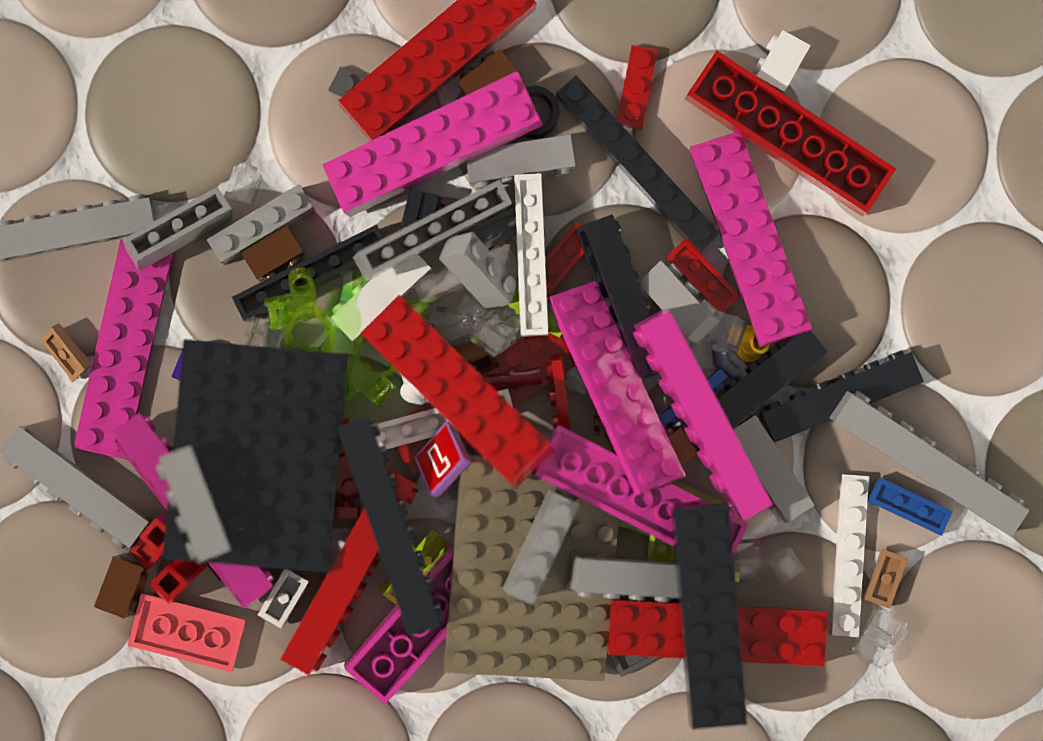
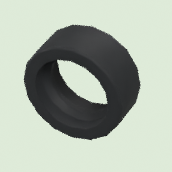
M537 85L527 86L530 97H540L550 107L548 121L543 126L523 135L529 138H540L551 133L557 125L560 115L559 102L555 95L547 88Z

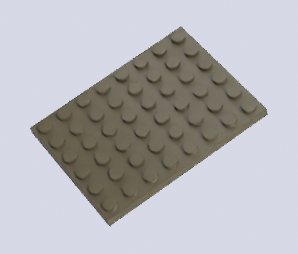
M468 455L471 463L462 471L459 479L443 663L444 673L604 681L610 598L603 597V593H594V597L578 596L576 591L569 588L572 555L616 557L619 518L533 475V473L515 489L482 455ZM548 490L576 502L579 506L533 605L507 594L502 588Z

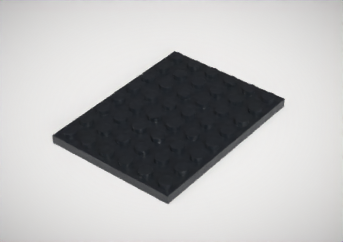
M184 339L173 452L191 446L230 551L202 562L329 572L340 450V436L337 427L342 425L347 354ZM168 499L162 559L198 562L197 557L191 559L186 543L191 541L187 531L181 533L176 517L181 516L177 505L171 507Z

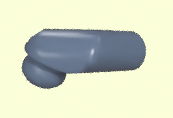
M719 339L712 347L713 363L718 369H722L725 374L733 379L741 368L729 360V342L725 339Z

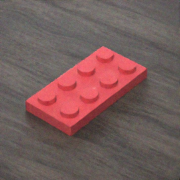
M141 593L128 646L233 672L247 619L173 601L168 605L161 597Z

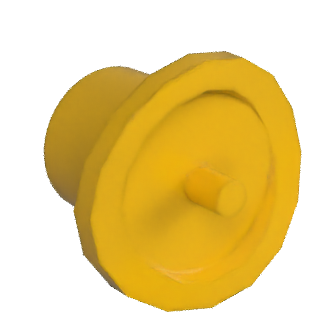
M743 325L737 328L732 338L734 353L744 362H753L759 359L768 350L770 345L759 347L752 325Z

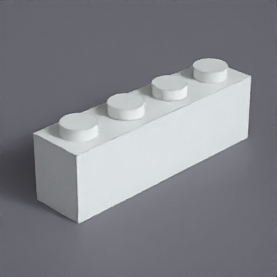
M416 255L373 277L366 285L363 282L360 283L351 292L354 296L347 303L342 300L332 309L334 315L330 318L352 342H355L362 336L361 332L398 295L403 298L432 269L419 255Z

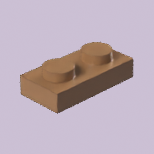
M59 323L51 327L42 337L41 342L73 382L79 379L92 366L86 355L81 352L70 335Z
M881 549L863 599L890 609L908 558Z

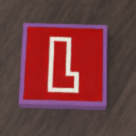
M448 421L414 457L430 496L436 498L471 463L457 430Z

